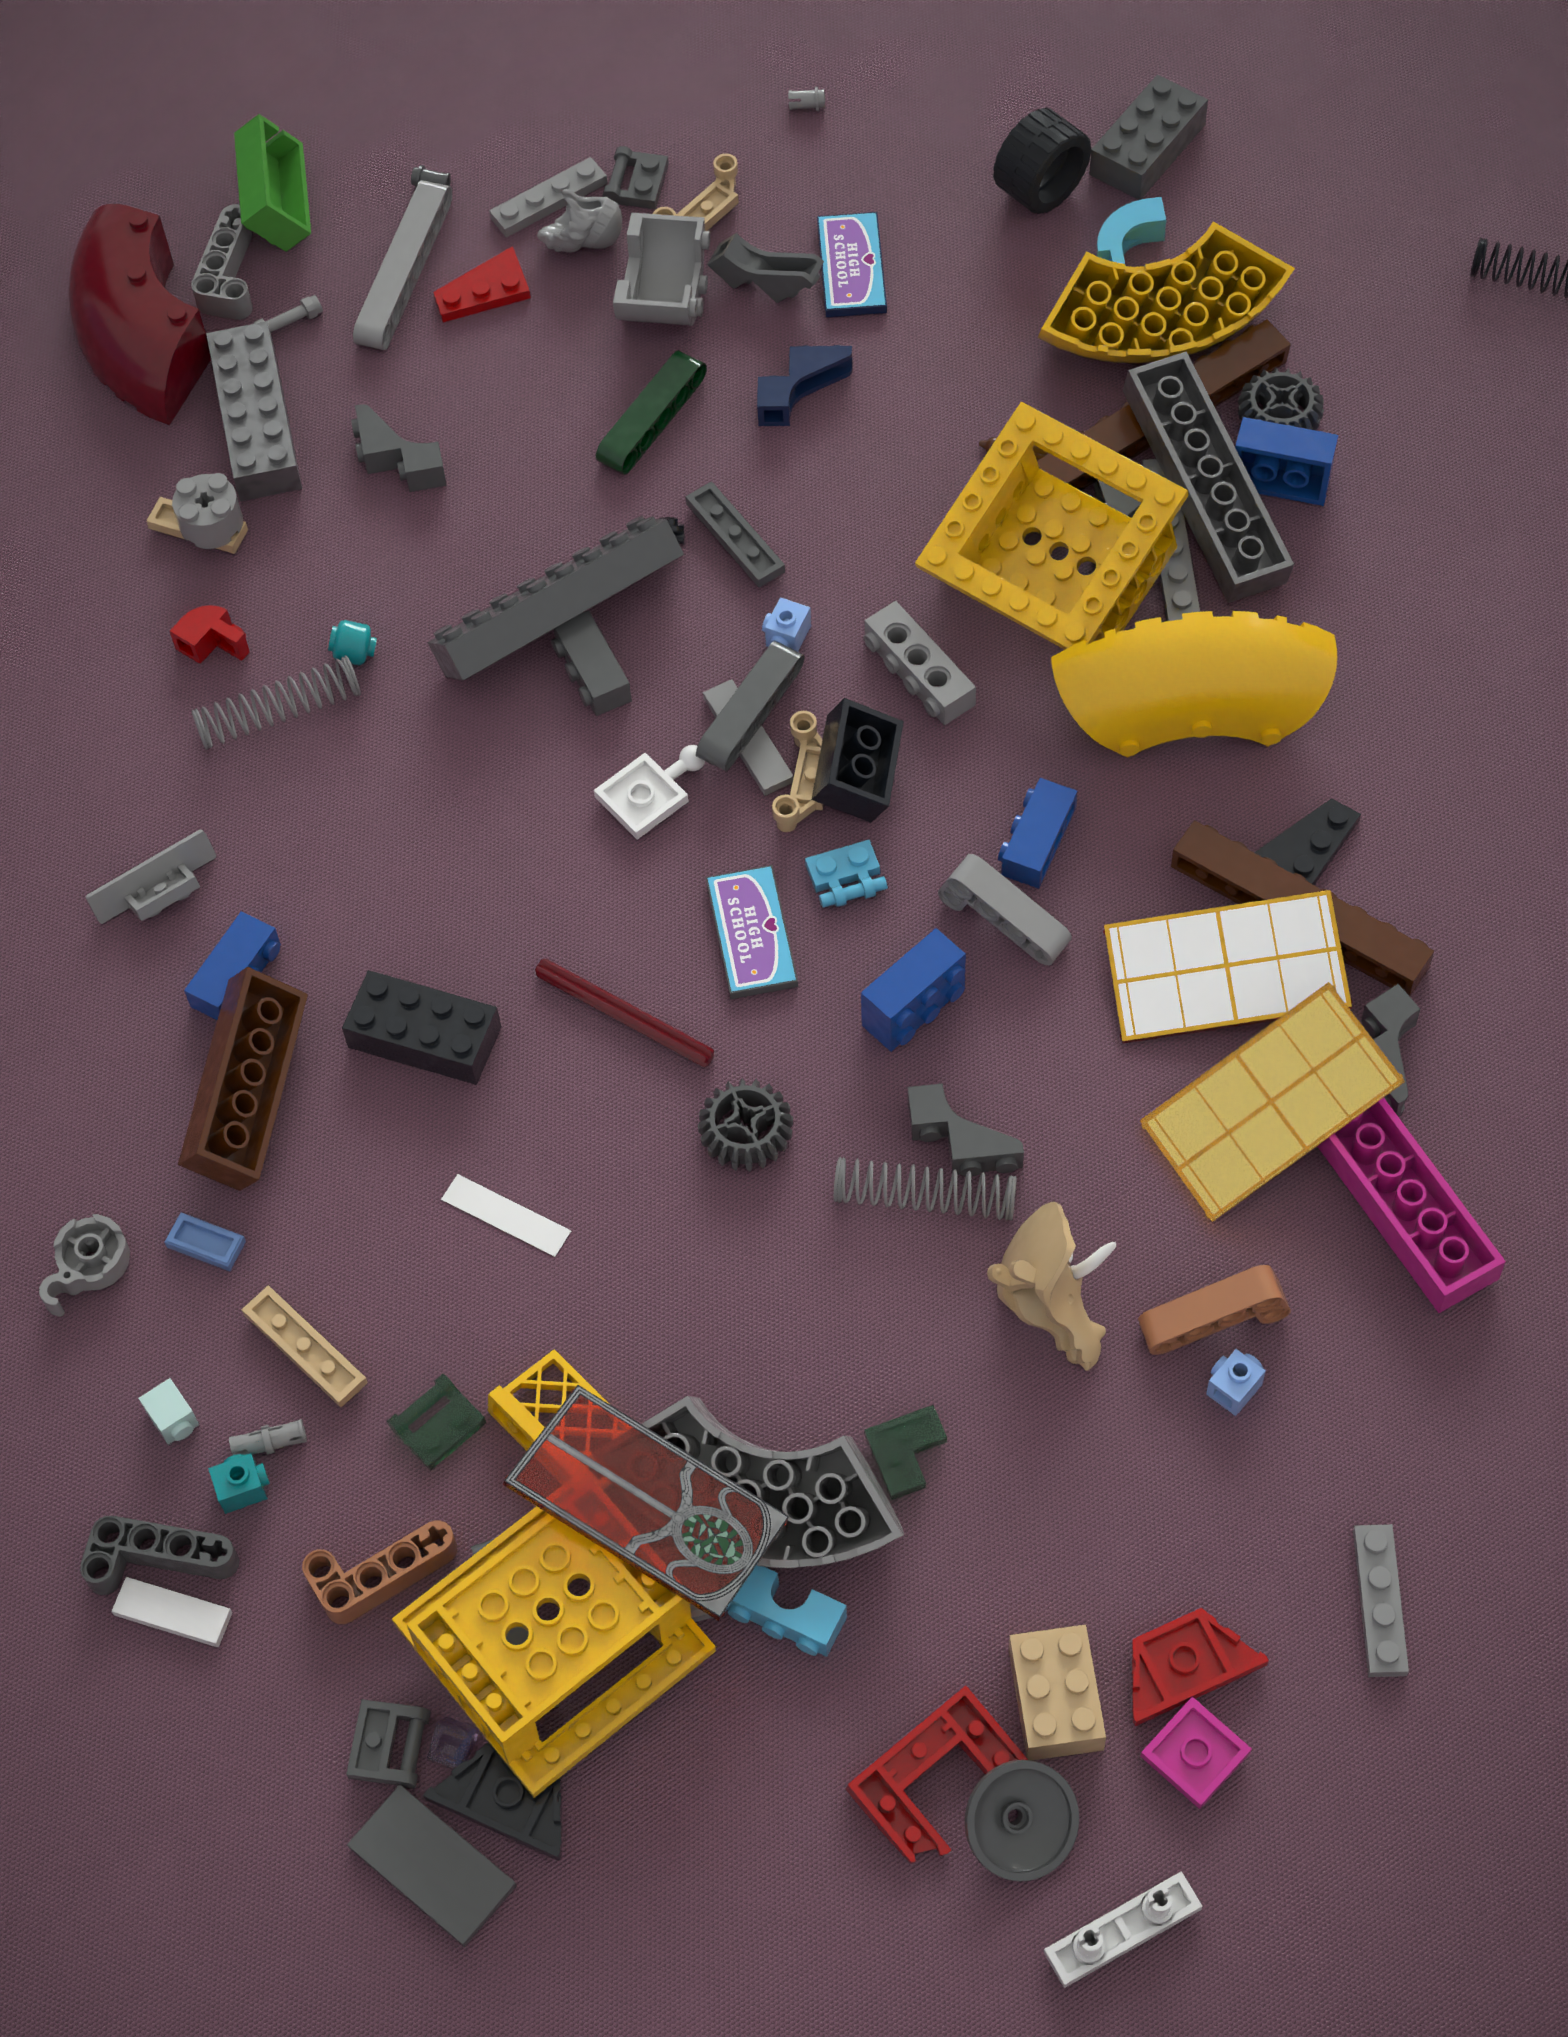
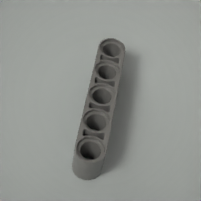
M773 641L702 736L696 749V757L728 771L799 674L805 655L777 641Z

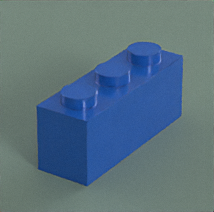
M1039 778L1035 789H1028L1023 802L1025 810L1022 816L1016 815L1010 831L1013 834L1009 843L1004 842L998 855V861L1002 862L1001 875L1035 888H1040L1076 810L1077 790L1043 778Z
M241 911L185 988L184 992L190 1007L218 1020L228 980L246 967L262 973L268 962L273 961L277 957L281 943L276 928Z

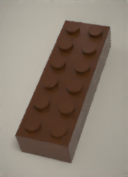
M246 967L228 980L178 1161L179 1166L239 1191L260 1180L307 1001V993L250 967Z

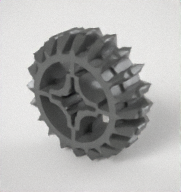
M1275 367L1270 374L1263 369L1260 377L1253 375L1250 383H1245L1238 400L1239 419L1242 420L1243 417L1317 431L1324 413L1323 395H1320L1319 386L1313 385L1311 377L1302 379L1301 371L1297 374H1291L1289 368L1285 372H1279ZM1259 402L1263 405V410L1258 407L1257 404ZM1299 404L1303 407V412L1298 409Z
M743 1078L739 1081V1086L736 1087L728 1081L725 1085L726 1091L715 1088L713 1092L714 1099L706 1097L704 1101L706 1109H700L699 1120L701 1122L698 1124V1132L702 1135L701 1144L704 1147H708V1155L711 1158L718 1156L721 1166L731 1161L732 1169L735 1171L739 1168L740 1164H745L746 1169L750 1172L753 1167L752 1164L758 1162L759 1166L764 1169L766 1158L776 1162L778 1159L777 1151L785 1152L787 1141L791 1140L793 1136L791 1127L794 1123L793 1116L789 1114L791 1112L788 1102H783V1095L780 1091L773 1093V1087L770 1083L761 1089L757 1079L753 1081L751 1086L746 1085ZM733 1109V1114L729 1118L724 1119L723 1124L718 1125L722 1117ZM743 1122L744 1124L749 1123V1127L751 1126V1133L747 1126H743ZM774 1124L771 1131L763 1139L758 1140L759 1134L767 1130V1126Z

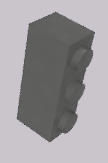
M589 610L554 628L555 639L551 640L553 649L558 658L564 657L566 664H564L565 670L571 682L577 681L579 684L578 693L585 707L590 705L595 715L598 716L632 701L630 683Z

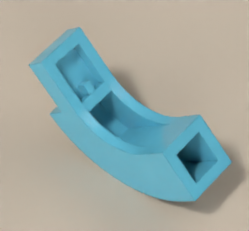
M1162 197L1137 200L1113 212L1100 229L1096 256L1125 264L1124 254L1130 248L1142 243L1164 241L1166 216Z

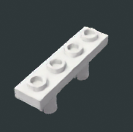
M1181 1871L1045 1948L1044 1954L1061 1984L1066 1988L1202 1910V1904Z

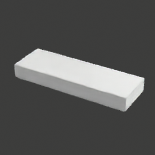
M129 1577L125 1578L111 1611L114 1616L214 1647H219L232 1616L230 1608Z

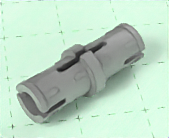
M302 1419L274 1427L264 1425L261 1426V1430L229 1437L233 1455H247L250 1453L253 1455L266 1452L268 1455L275 1453V1449L307 1442Z

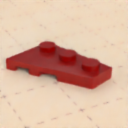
M513 246L433 292L443 323L531 298L529 287Z

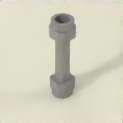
M316 295L301 299V305L268 320L270 333L307 316L309 320L317 317L319 313L323 312V309ZM261 318L259 320L254 321V324L265 321L263 318Z

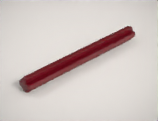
M541 959L536 966L537 977L700 1066L707 1067L713 1060V1048L548 959Z

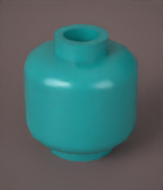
M342 620L338 626H332L328 651H332L335 660H341L342 657L347 656L351 664L362 665L365 663L367 656H374L377 638L371 637L369 625Z

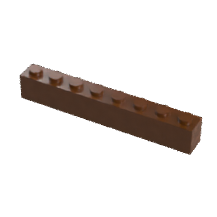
M1195 820L1173 849L1172 868L1237 904L1326 891V889L1322 890L1309 883L1302 875L1283 869L1274 860L1268 857H1261L1250 851L1243 843L1226 838L1219 834L1212 826L1202 825ZM1331 892L1344 963L1390 988L1399 984L1410 997L1429 970L1434 950L1430 949L1423 941L1412 939L1399 932L1392 924L1373 918L1364 909L1358 906H1351L1338 899Z

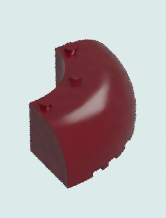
M122 204L102 205L92 213L83 229L71 265L69 305L75 334L80 349L90 364L92 371L104 385H107L115 392L117 398L135 406L137 411L145 416L170 426L211 361L208 340L198 308L177 299L165 289L166 281L174 263L160 215Z

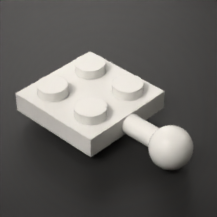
M697 745L684 747L680 752L679 760L666 770H663L644 753L594 789V796L638 840L689 802L688 794L674 780L687 770L697 771L701 769L705 761L696 757Z

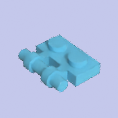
M870 840L805 858V865L815 892L827 889L830 891L819 895L822 908L831 905L836 907L847 905L848 900L862 896L867 899L876 896V892L888 889L884 876L871 879V876L880 874V865ZM857 880L859 882L858 884L842 888L841 886Z

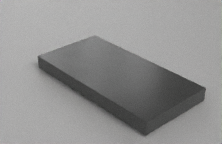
M401 1785L393 1791L347 1844L351 1851L464 1948L517 1887L516 1882Z

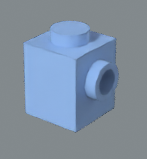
M780 597L772 614L767 613L763 621L762 631L765 632L766 646L769 647L773 641H777L798 652L811 628L810 607Z
M1235 1349L1228 1358L1223 1355L1212 1368L1211 1374L1213 1376L1209 1380L1206 1395L1237 1416L1262 1386L1266 1370L1263 1369L1262 1364L1254 1356L1247 1353L1244 1355Z

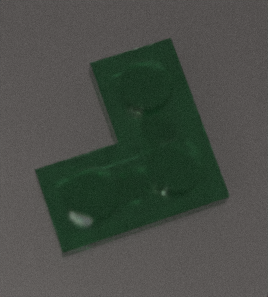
M934 1405L864 1430L865 1438L891 1501L926 1488V1481L914 1454L947 1443L946 1433Z

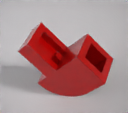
M208 605L195 608L186 613L170 630L175 649L199 664L216 647L221 648L241 661L250 653L245 632L239 626L232 624L228 610L219 606Z

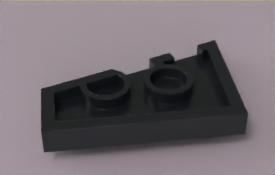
M1331 798L1254 853L1274 860L1278 866L1291 873L1302 875L1309 883L1315 885L1360 821L1361 814Z

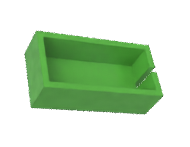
M258 114L234 132L241 224L248 230L265 238L270 244L276 245L287 252L311 234L303 143L284 130L278 133L279 127Z

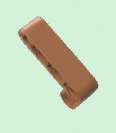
M1259 1265L1150 1309L1141 1314L1138 1321L1150 1353L1159 1355L1253 1317H1257L1262 1324L1280 1321L1291 1313V1309L1280 1281L1271 1266Z
M434 1520L345 1573L334 1556L322 1549L314 1550L305 1557L302 1570L329 1619L337 1624H347L448 1564L456 1556L458 1546L451 1527L446 1522ZM437 1539H440V1541L444 1544L438 1547L437 1544L433 1542ZM420 1548H423L424 1553L427 1554L423 1558L419 1551ZM402 1558H415L411 1566L407 1568L397 1567L398 1562ZM319 1567H331L327 1575L323 1577L313 1576ZM374 1576L382 1578L378 1586L374 1588L364 1587L369 1578ZM340 1596L349 1598L347 1604L343 1607H331L336 1598Z

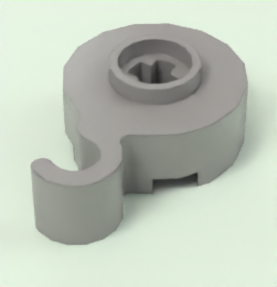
M92 1214L93 1217L83 1218L79 1221L72 1219L60 1229L53 1246L59 1272L45 1278L39 1287V1295L52 1315L61 1317L65 1314L59 1300L55 1298L58 1294L77 1295L82 1291L101 1290L113 1285L124 1275L130 1260V1249L120 1227L110 1218L99 1214ZM88 1251L93 1252V1253H94L95 1251H97V1252H96L94 1255H92V1256H86V1253H87Z

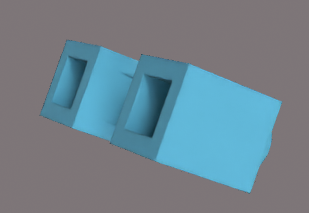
M755 1566L726 1608L728 1614L739 1622L748 1623L750 1620L763 1626L762 1630L773 1638L781 1640L784 1636L796 1642V1646L809 1655L816 1656L817 1653H820L827 1657L847 1619V1605L812 1589L807 1600L796 1609L781 1608L773 1600L779 1587L778 1573L764 1566ZM742 1570L736 1572L735 1575H734V1577H733V1579H734Z

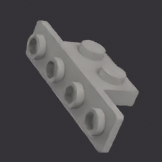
M200 829L87 894L85 898L96 919L101 924L129 908L143 921L158 915L165 907L178 900L187 898L194 890L200 888L192 871L215 859L216 853L206 833Z

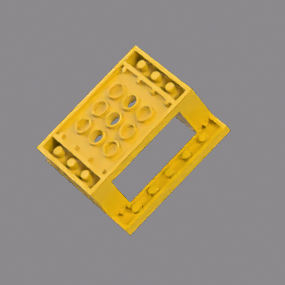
M1020 402L923 549L915 565L920 570L1064 650L1085 639L1090 644L1105 638L1104 632L1114 628L1117 632L1122 631L1129 623L1178 547L1171 522L1188 498L1189 493L1187 489L1035 408ZM1034 445L1141 502L1133 517L1131 518L1040 469L1033 451ZM1038 532L1041 534V540L1035 545H1027L1024 543L1027 534ZM1057 547H1065L1069 550L1068 555L1062 560H1055L1051 557L1052 551ZM1089 561L1096 565L1094 572L1089 575H1082L1078 572L1079 566L1084 562Z
M572 1478L547 1498L622 1547H626L632 1537L638 1535L592 1480L581 1488ZM541 1504L392 1618L394 1625L533 1798L716 1652V1646L691 1618L690 1599ZM642 1544L635 1552V1555L665 1573V1565L647 1544ZM578 1578L585 1579L590 1583L589 1591L582 1596H575L568 1590L570 1583ZM545 1603H554L560 1608V1611L556 1618L547 1621L537 1615L538 1609ZM522 1627L526 1629L529 1633L527 1640L520 1645L510 1644L506 1637L512 1628ZM650 1631L662 1647L545 1741L541 1742L535 1722Z

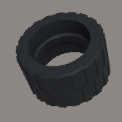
M1037 109L1035 112L1033 111L1025 118H1022L1003 141L993 167L995 184L1031 212L1037 214L1049 212L1070 196L1084 176L1092 151L1091 140L1085 133L1052 109Z

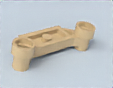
M731 154L718 155L713 162L716 180L679 213L676 214L669 207H660L653 214L703 217L705 231H708L739 203L738 194L735 193V176L738 173L736 157Z
M808 711L796 712L790 719L791 734L794 736L795 744L800 749L790 795L778 796L772 804L773 817L777 821L778 829L782 832L793 831L797 823L813 811H823L824 804L811 800L822 738L817 732L816 717Z

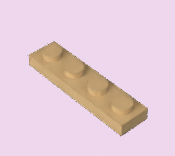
M269 1285L241 1309L249 1321L340 1407L344 1406L368 1383L366 1377Z

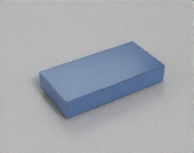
M181 1212L164 1243L169 1249L231 1271L246 1240L240 1234Z

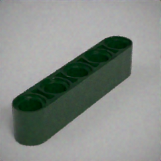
M679 350L675 351L600 442L596 451V460L624 475L628 474L700 386L707 372L706 363Z

